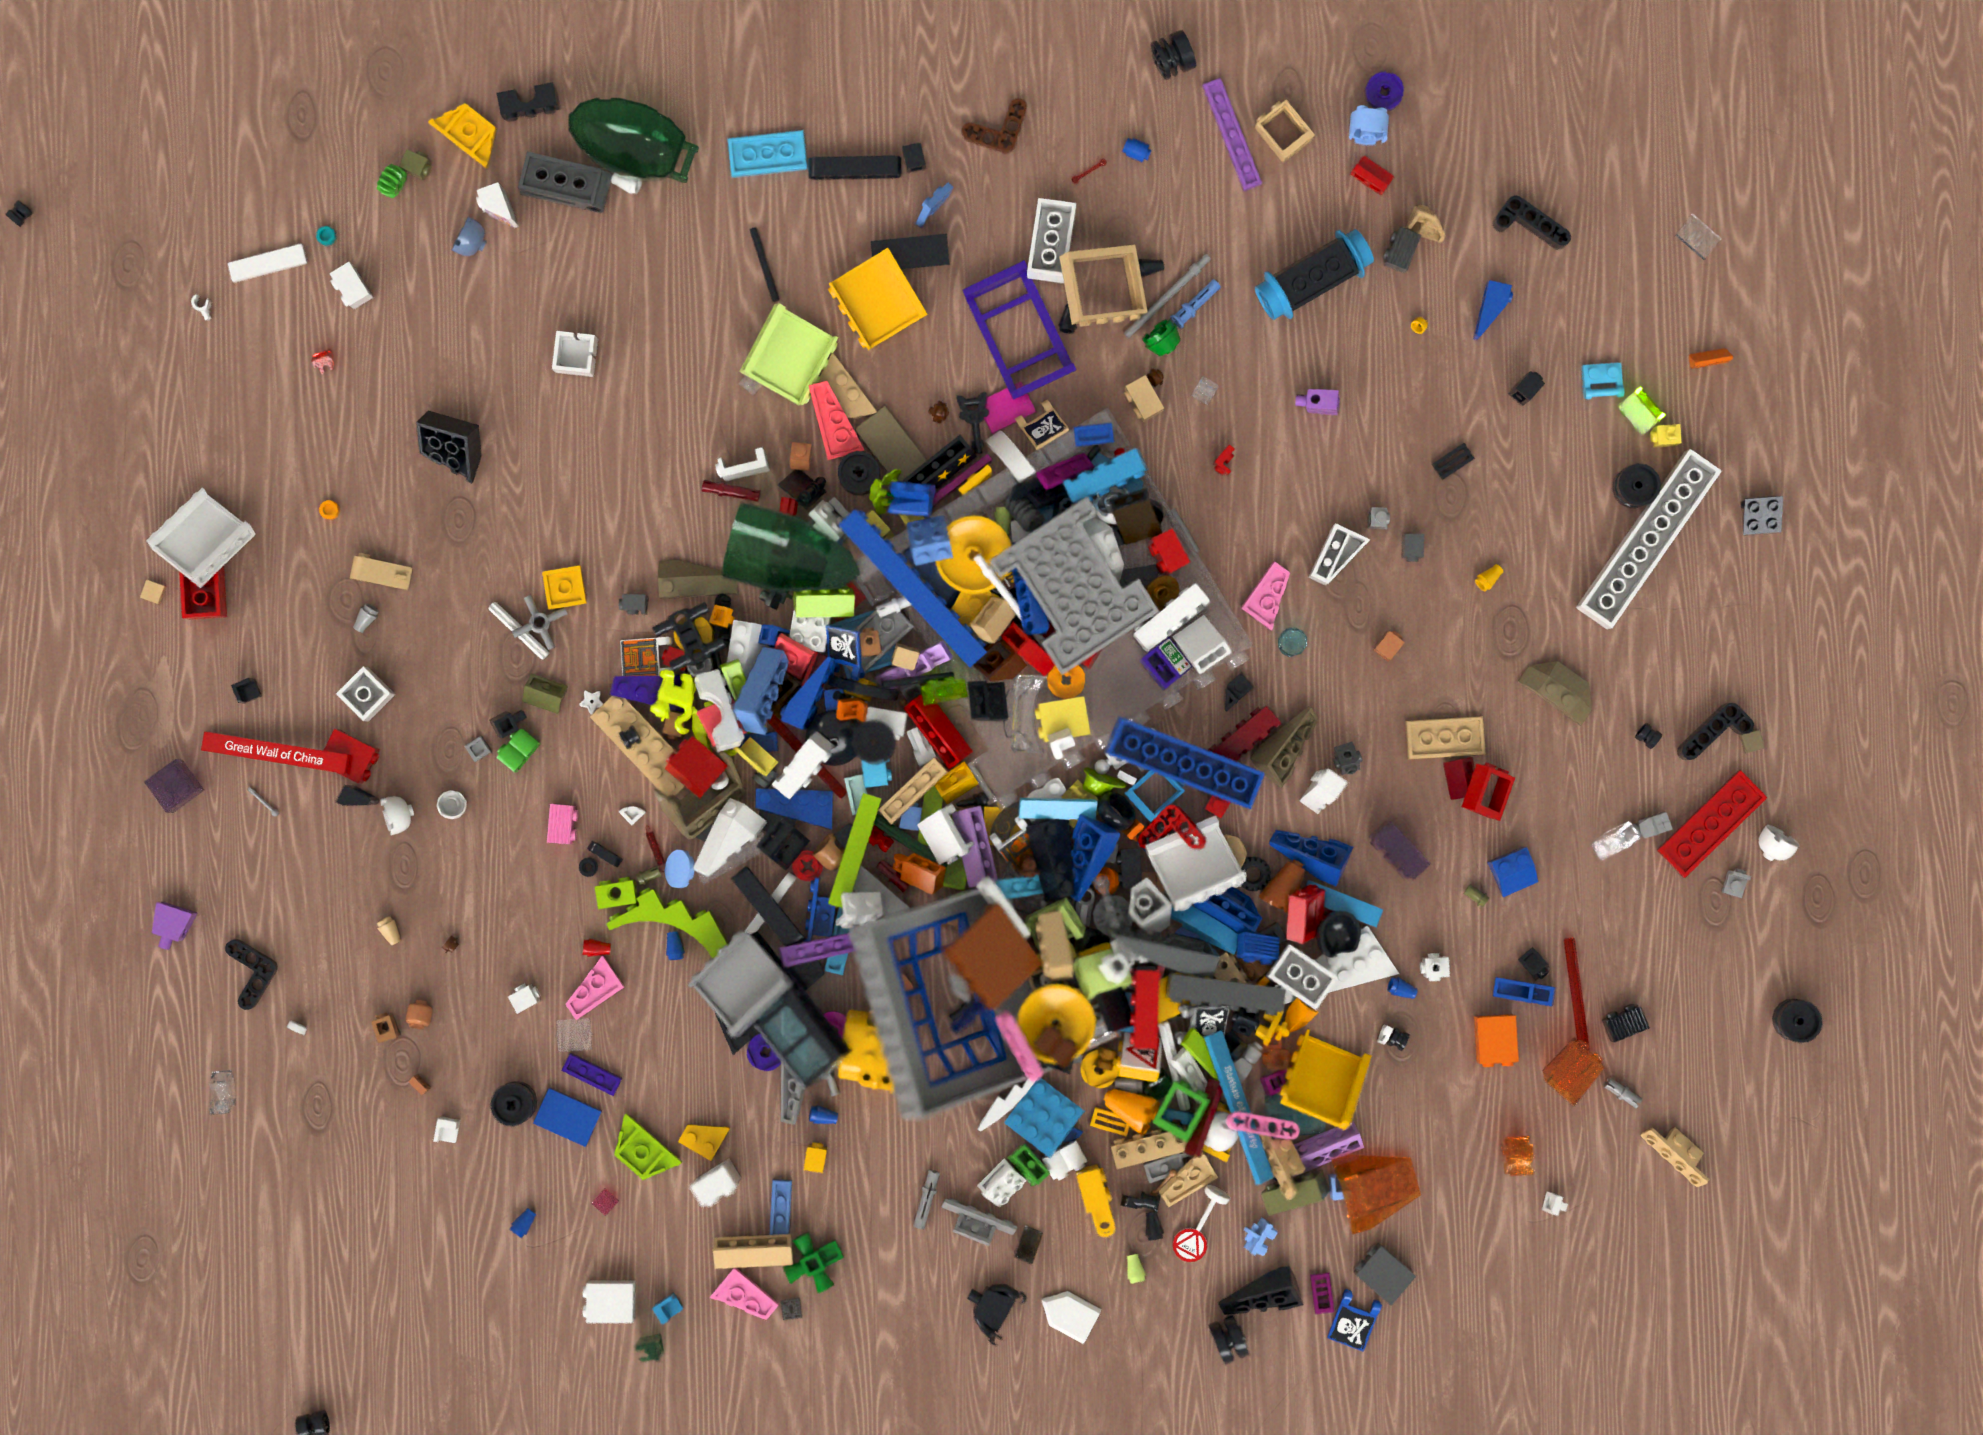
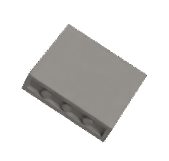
M744 931L737 932L732 937L733 941L728 946L724 945L718 951L719 955L707 961L704 965L705 968L701 972L695 973L691 977L692 981L688 984L689 987H694L728 1026L729 1030L727 1032L732 1037H739L793 984L790 978L749 932Z

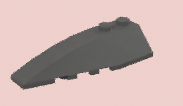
M1109 927L1108 930L1116 941L1134 953L1161 966L1177 970L1184 975L1191 973L1200 978H1213L1220 956L1213 947L1201 939L1173 933L1162 936L1160 932H1153L1150 935L1143 930H1138L1137 933H1134L1130 929Z

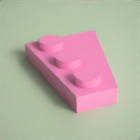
M1273 561L1241 606L1243 611L1271 631L1290 572Z
M604 955L601 956L597 964L565 1004L576 1020L625 987Z
M733 1268L710 1296L714 1300H720L729 1306H735L765 1320L768 1319L779 1305L775 1299L738 1268Z

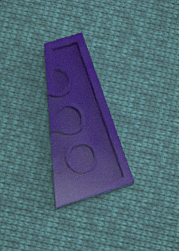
M657 675L614 676L609 695L652 705L657 701L658 690L663 678ZM674 675V685L681 687V675ZM669 704L671 710L685 711L684 708Z

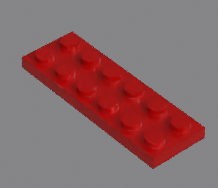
M1738 770L1657 851L1683 878H1686L1767 797L1741 770Z

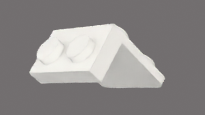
M843 893L841 895L843 915L835 923L836 926H841V928H851L853 925H861L879 919L883 915L881 893Z

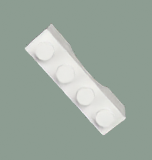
M719 669L698 674L694 682L700 699L713 702L721 712V723L712 733L717 751L720 752L739 747L743 741L742 739H744L742 729L738 728L736 722L738 718L731 707L732 698L725 689L726 680L724 675L720 674Z

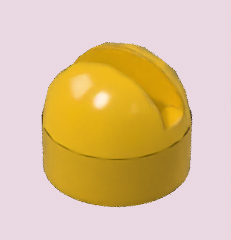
M1417 317L1411 323L1412 330L1418 334H1422L1428 327V321L1423 319V317Z

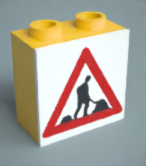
M1125 1032L1123 1041L1119 1040L1118 1052H1121L1120 1057L1117 1056L1116 1068H1119L1118 1076L1157 1082L1160 1071L1162 1039L1158 1038V1050L1134 1049L1133 1044H1130V1033Z

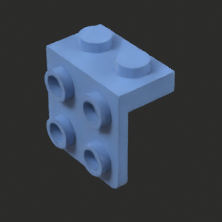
M935 516L907 524L915 566L953 557L944 516Z

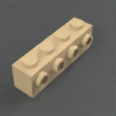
M1177 1123V1124H1176V1125H1178V1126H1180L1181 1128H1183V1129L1186 1130L1185 1125H1182V1126H1181L1180 1123ZM1162 1128L1151 1130V1134L1148 1135L1135 1134L1129 1140H1125V1138L1113 1140L1114 1143L1110 1144L1116 1169L1182 1153L1187 1142L1166 1130L1162 1131Z
M792 1234L714 1238L713 1254L715 1269L793 1265Z

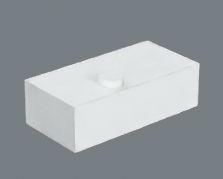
M1038 198L1027 278L1064 283L1059 256L1070 252L1076 203Z

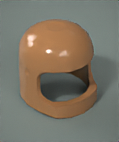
M833 833L825 836L813 852V856L828 870H836L840 867L845 851L843 847L840 849L836 847L834 842L836 837Z

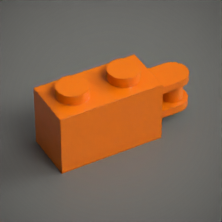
M899 853L894 855L895 863H893L892 868L901 873L900 880L932 895L943 887L946 867L916 853H912L908 857Z

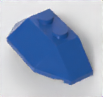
M1234 887L1226 889L1220 895L1214 894L1204 902L1193 903L1195 908L1213 917L1236 933L1244 931L1255 933L1262 920L1251 897Z

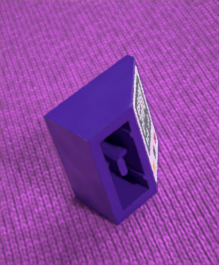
M1170 637L1139 660L1162 690L1166 689L1193 667Z

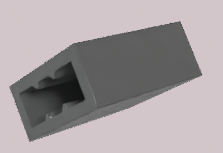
M1378 1243L1376 1246L1372 1245L1367 1251L1368 1255L1364 1260L1361 1259L1354 1267V1273L1392 1306L1417 1276Z

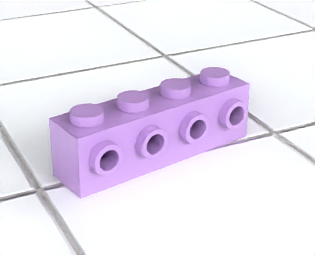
M981 806L953 812L954 825L964 843L973 842L974 844L969 848L970 852L962 856L969 888L976 887L984 877L990 878L993 882L998 881Z

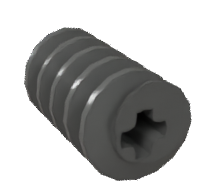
M1010 495L1007 497L1005 508L1024 531H1034L1043 524L1044 516L1027 497L1013 502L1009 499Z

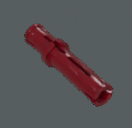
M703 480L702 492L718 494L719 497L729 496L759 502L761 490L733 486L722 481L718 483Z

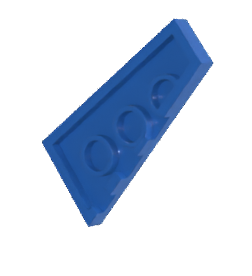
M756 789L755 809L832 830L833 791L799 790L791 799H788L778 789Z

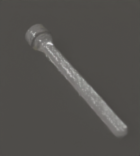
M1108 876L1098 877L1093 880L1095 889L1101 892L1111 926L1113 928H1120L1108 891L1110 886ZM1117 941L1120 953L1127 963L1130 964L1131 959L1127 948Z

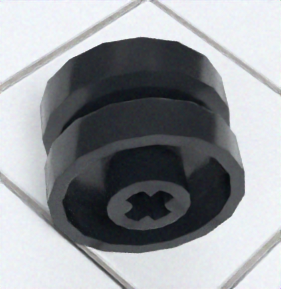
M855 451L849 453L841 460L838 466V477L842 487L854 496L870 494L871 485L874 484L875 479L880 480L881 477L877 461L866 452ZM858 471L863 472V474H861L862 477L858 478L856 475Z
M1637 463L1628 466L1616 475L1612 490L1614 497L1621 505L1627 508H1639L1656 499L1660 492L1661 481L1654 468L1646 464Z
M870 720L862 723L856 729L852 745L855 753L862 761L878 765L892 757L896 749V739L893 731L887 724L881 721ZM871 739H877V745L873 746L870 742Z
M1786 999L1779 1003L1772 1016L1773 1027L1776 1032L1784 1039L1798 1043H1806L1815 1039L1821 1032L1823 1025L1819 1009L1812 1003L1799 999Z
M513 1081L506 1083L496 1090L491 1098L490 1108L492 1115L499 1123L505 1126H517L524 1123L533 1116L537 1108L535 1091L524 1082Z
M1233 1314L1224 1318L1223 1322L1227 1331L1223 1332L1218 1321L1208 1325L1225 1365L1234 1362V1356L1231 1351L1233 1348H1235L1239 1358L1250 1355L1245 1344L1247 1343L1245 1336Z

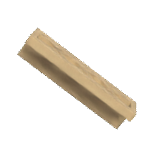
M934 757L879 809L880 813L890 824L896 822L948 772L941 764L942 761L939 758Z

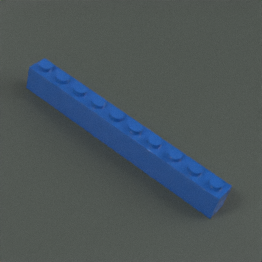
M856 509L851 511L838 523V526L969 667L974 665L987 653L984 649L986 645L979 637L975 640L971 635L973 631L966 623L962 626L958 621L960 618L953 609L949 611L945 607L947 602L940 595L936 597L932 593L934 588L927 581L923 583L918 578L921 574L914 567L910 569L905 564L908 560L901 553L897 555L892 550L895 546L889 539L883 540L880 537L881 531L875 524L872 526L866 521L868 517L861 509L858 512Z

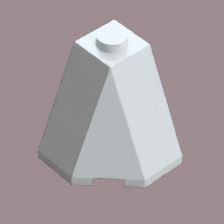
M1145 878L1132 888L1129 915L1142 929L1150 934L1162 932L1169 927L1172 905L1148 878Z

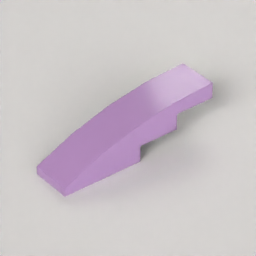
M941 641L919 652L913 671L892 666L875 678L881 686V681L920 676L933 670L935 666L949 661L953 656L944 641Z

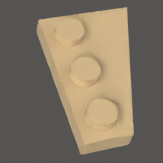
M1202 1151L1200 1157L1194 1156L1159 1192L1167 1206L1170 1207L1214 1181L1218 1176Z

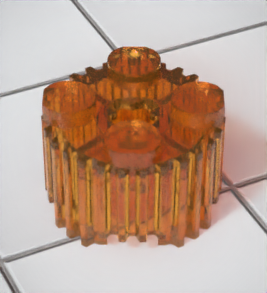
M1530 1136L1506 1137L1503 1140L1501 1153L1502 1156L1506 1155V1163L1503 1164L1505 1174H1509V1176L1534 1175V1168H1531L1534 1150L1533 1145H1529Z

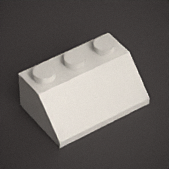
M733 620L727 663L739 658L745 676L748 679L749 672L753 669L756 658L762 648H770V646L758 643L761 624Z

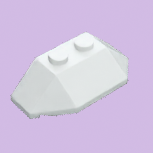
M1095 515L1082 523V526L1114 577L1120 583L1124 563L1113 530L1107 523Z

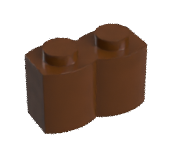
M1046 1024L1032 1044L1063 1068H1066L1079 1051L1075 1047L1078 1043L1069 1036L1067 1039L1063 1038L1060 1035L1062 1031L1056 1026L1052 1025L1050 1028Z

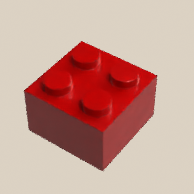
M1173 528L1152 538L1148 542L1149 546L1147 549L1152 557L1155 556L1158 563H1156V566L1161 574L1169 575L1190 563Z

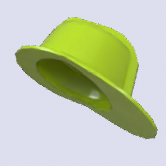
M1088 767L1083 769L1086 773L1083 789L1095 796H1102L1104 793L1110 792L1114 787L1124 788L1127 786L1124 781L1116 777L1098 774L1094 769Z

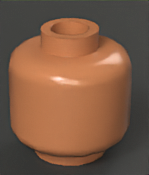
M416 1000V1003L408 1005L406 1022L409 1024V1027L424 1029L430 1025L433 1009L427 1005V1001Z

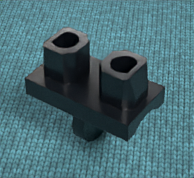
M770 573L767 583L773 585L771 591L763 590L759 599L765 602V605L775 610L778 609L780 603L784 604L786 598L792 600L793 596L788 594L791 589L788 586L790 578L781 573H778V575Z

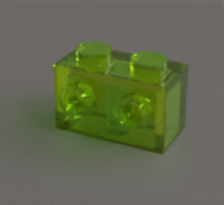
M1641 387L1636 389L1618 405L1621 413L1632 422L1633 427L1642 435L1665 416Z
M953 676L944 678V682H939L938 679L927 681V685L920 687L924 706L968 697L965 678L955 680Z

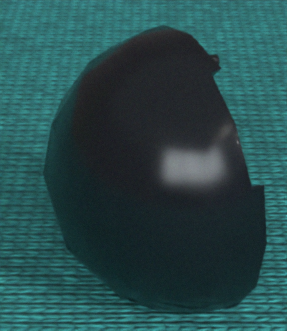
M1335 911L1321 919L1316 928V941L1319 949L1326 957L1333 958L1337 957L1336 954L1350 953L1357 950L1361 929L1358 920L1353 914L1346 911Z

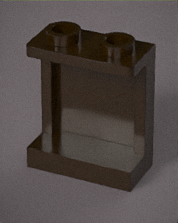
M1147 488L1110 499L1111 511L1126 545L1162 534L1161 522L1157 518L1151 504Z

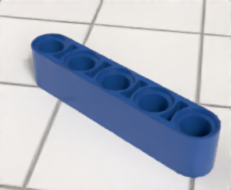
M1015 567L1012 569L1023 630L1027 635L1045 634L1049 628L1047 615Z

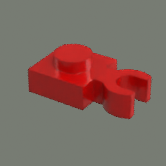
M873 825L868 843L873 846L877 844L886 853L894 841L889 837L883 836L884 831Z

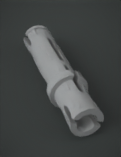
M928 1170L925 1186H922L921 1189L923 1193L913 1224L915 1228L925 1229L933 1196L937 1193L936 1186L940 1173L937 1171Z

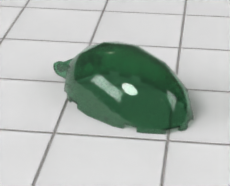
M594 98L579 103L573 112H570L568 115L569 133L575 143L600 167L622 178L641 182L661 181L671 178L687 183V175L699 147L685 141L686 137L683 131L669 117L667 118L658 113V110L646 104L622 98ZM682 149L688 150L681 172H675Z

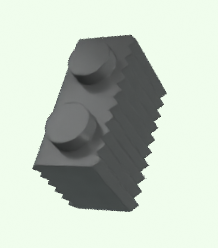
M1400 227L1398 231L1394 230L1390 241L1393 242L1390 249H1386L1383 259L1386 260L1384 265L1406 273L1421 234Z

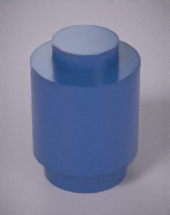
M1128 138L1122 152L1126 153V156L1143 163L1144 159L1148 161L1152 150L1149 149V144L1135 138Z

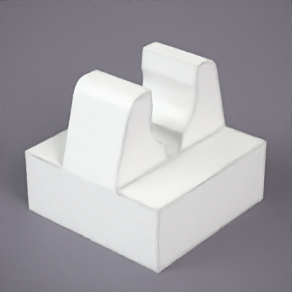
M1547 1191L1542 1210L1558 1216L1560 1210H1567L1568 1204L1563 1203L1562 1196Z

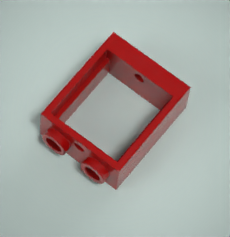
M1485 762V765L1476 763L1461 807L1484 817L1501 821L1515 777L1508 775L1509 771L1498 768L1496 770V765ZM1492 774L1499 778L1487 808L1482 806L1481 802Z
M1310 884L1289 895L1287 940L1304 944L1316 937V928L1324 916V889Z

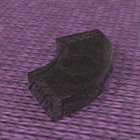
M1020 801L1012 803L999 813L992 825L990 836L996 833L1000 840L1010 838V832L1017 824L1014 819L1019 814Z

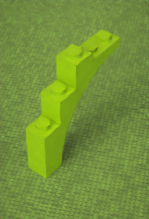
M647 888L639 892L640 897L636 898L640 904L639 906L636 903L626 908L627 912L620 915V913H617L609 918L610 922L606 923L609 930L638 921H655L669 924L693 936L706 948L712 958L719 955L718 951L724 945H729L712 911L706 912V910L695 914L696 919H694L685 901H678V899L667 903L668 908H666L656 888L652 890Z

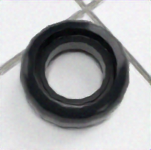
M1107 792L1097 801L1098 813L1110 827L1122 831L1129 829L1135 822L1136 814L1134 808L1120 794ZM1112 807H1114L1120 813V815L1117 814Z

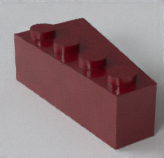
M1267 706L1261 709L1257 707L1250 713L1251 718L1247 721L1244 719L1235 726L1237 730L1232 734L1230 732L1226 733L1221 738L1223 742L1218 746L1212 745L1208 751L1238 761L1258 741L1269 735L1273 728H1277L1282 723Z

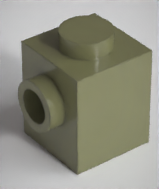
M407 149L399 165L406 173L422 180L430 174L432 169L431 162L426 154L420 151L414 153Z

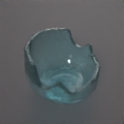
M1289 627L1283 630L1278 637V648L1282 654L1288 657L1303 653L1307 646L1306 634L1297 627Z

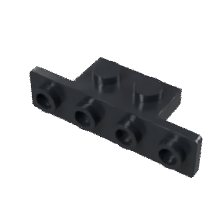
M1032 478L1013 486L1009 499L1013 502L1027 497L1037 509L1068 498L1069 494L1063 483L1046 490L1038 478Z

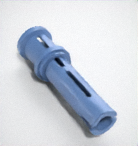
M1212 279L1189 303H1184L1175 315L1172 314L1170 316L1173 323H1176L1177 327L1182 329L1190 318L1196 316V311L1221 289L1219 283Z

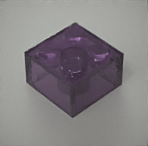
M174 759L144 781L166 813H174L204 791L182 759Z

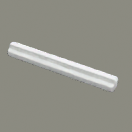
M494 602L489 606L488 609L511 631L522 627L498 603ZM529 632L518 636L541 659H545L549 655V651Z

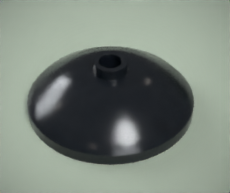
M837 710L825 711L814 717L809 723L805 735V742L816 731L829 742L832 740L837 741V744L830 751L832 756L826 763L822 761L823 764L830 766L846 764L857 756L852 741L853 735L860 725L856 719L840 721L836 718Z

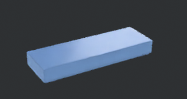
M772 1180L769 1235L789 1234L792 1180Z

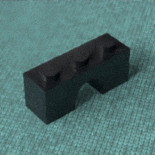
M554 83L534 86L535 97L527 103L520 101L519 94L515 89L498 92L497 98L500 115L504 120L516 121L518 117L533 118L539 113H555V110H560Z

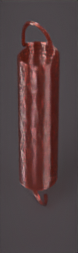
M654 832L645 833L657 866L665 864Z

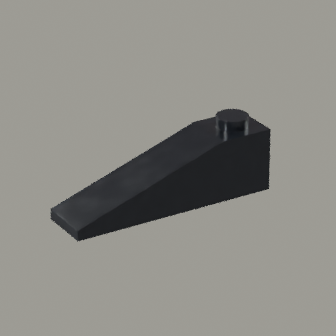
M1290 1266L1279 1267L1264 1274L1220 1300L1218 1305L1224 1315L1248 1313L1250 1309H1260L1261 1312H1266L1267 1308L1278 1307V1310H1287L1302 1306L1303 1300L1295 1275Z

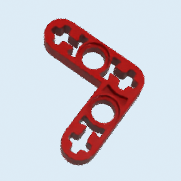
M1172 804L1166 806L1138 838L1140 847L1146 849L1145 845H1148L1145 844L1147 842L1146 837H1149V842L1152 843L1164 838L1174 829L1192 849L1201 850L1207 842L1205 835L1184 810ZM1172 810H1175V812H1174V814L1176 815L1175 817H1171V816H1172V812H1171ZM1160 822L1164 823V830L1162 832L1157 830V825ZM1184 822H1187L1189 825L1186 832L1181 830V825ZM1191 834H1192L1194 837L1199 838V839H1198L1199 844H1194L1196 841H1195V839H1194L1193 837L1190 836Z

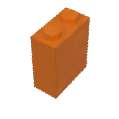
M1516 1015L1474 1016L1477 1063L1482 1064V1067H1494V1063H1502V1066H1513V1062H1519Z

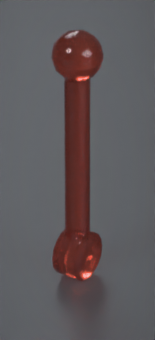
M1101 159L1098 164L1079 176H1073L1072 183L1077 184L1087 174L1100 166H1105L1107 164L1106 160Z

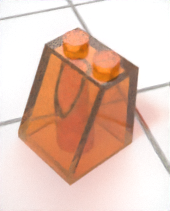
M1575 1037L1543 1069L1544 1081L1573 1106L1578 1103L1605 1068L1602 1062L1604 1059L1598 1053L1589 1051V1046L1580 1039L1578 1041Z

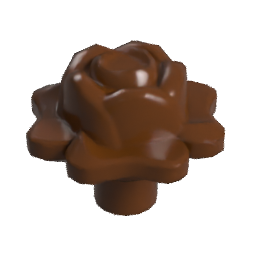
M938 401L937 404H934V407H930L929 414L933 416L934 422L941 424L942 421L947 419L949 411L946 403Z

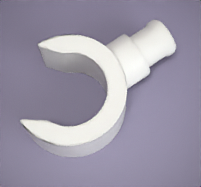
M194 295L191 300L193 308L201 312L205 320H210L209 309L211 307V300L207 299L205 305L199 308L197 302L200 296Z

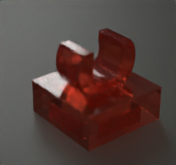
M331 349L312 355L311 362L314 368L319 367L320 373H324V365H329L331 370L334 369Z

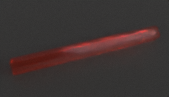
M772 713L771 719H767V722L798 753L803 744ZM820 764L822 769L817 775L839 798H843L847 794V790Z
M1565 938L1564 946L1579 1052H1587L1590 1050L1576 943L1574 938Z

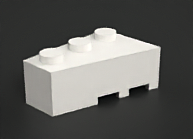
M816 731L772 785L788 799H791L802 787L806 788L811 783L812 779L810 777L812 774L816 776L822 769L820 765L822 761L826 763L832 756L830 751L834 745Z

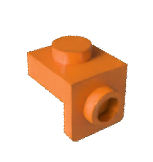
M858 697L838 700L836 718L840 721L857 718L861 722H865L868 704Z

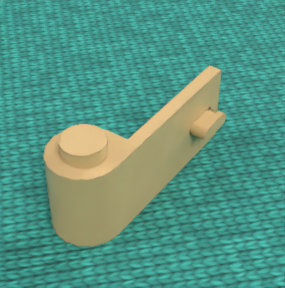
M359 553L358 556H354L350 579L408 590L412 568L370 559V555Z

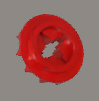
M807 850L802 851L792 863V869L800 880L812 881L815 880V877L820 876L823 865L813 856V851ZM813 859L811 867L813 868L814 872L809 869L802 872L804 870V864L801 860L809 862Z

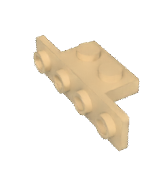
M1676 1127L1669 1131L1666 1138H1663L1654 1128L1642 1132L1641 1137L1646 1143L1669 1161L1691 1184L1700 1187L1708 1183L1709 1179L1696 1168L1704 1153Z
M1259 1134L1265 1154L1272 1167V1173L1280 1184L1281 1192L1287 1200H1291L1297 1193L1291 1176L1301 1174L1306 1170L1291 1139L1278 1138L1272 1140L1271 1136Z

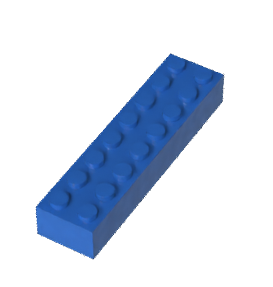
M1120 716L1117 718L1104 751L1110 756L1248 809L1252 808L1265 775L1260 770Z

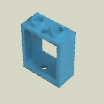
M1148 771L1124 794L1145 818L1151 822L1166 806L1170 805L1185 792L1183 790V783L1165 777L1176 789V792L1153 813L1134 791L1155 772Z

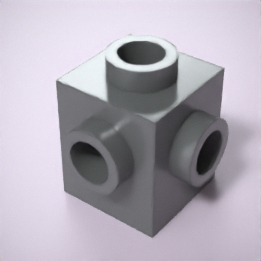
M1353 742L1334 747L1335 758H1333L1335 768L1340 769L1341 775L1354 774L1357 770H1360L1362 756L1360 751L1355 750Z

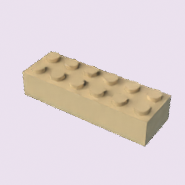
M611 696L590 716L657 789L667 796L675 795L677 797L686 788V786L665 770L668 764L666 762L667 758L673 752L677 754L678 751L629 699ZM633 725L642 742L639 744L635 743L632 745V748L627 749L619 736V732H625Z

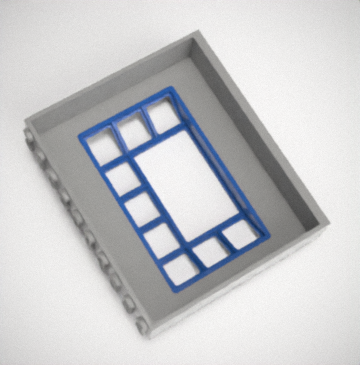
M978 886L849 928L850 940L854 944L856 951L855 958L861 969V979L865 983L867 990L866 997L872 1007L871 1014L877 1025V1035L883 1046L882 1053L887 1060L888 1074L892 1078L893 1092L898 1099V1109L903 1119H923L1029 1079L996 1022V1017L1002 1012L1007 1011L1012 1015L1017 1024L1019 1009L1024 1000L1033 992L1029 979L1021 984L997 1009L986 1010L980 1005L978 997L973 993L983 1029L941 1044L919 967V960L944 952L943 946H941V924L958 919L959 937L986 912L984 908L989 903L979 891ZM1006 899L1014 909L1012 899ZM934 927V949L917 954L916 933ZM909 935V957L897 961L892 941ZM911 963L917 988L905 991L899 967ZM920 994L926 1017L914 1021L907 997ZM928 1023L934 1047L922 1051L916 1027ZM986 1036L997 1057L980 1063L968 1042ZM961 1044L973 1066L955 1072L944 1050ZM937 1053L949 1075L931 1081L925 1057ZM1039 1063L1043 1073L1053 1070V1068Z

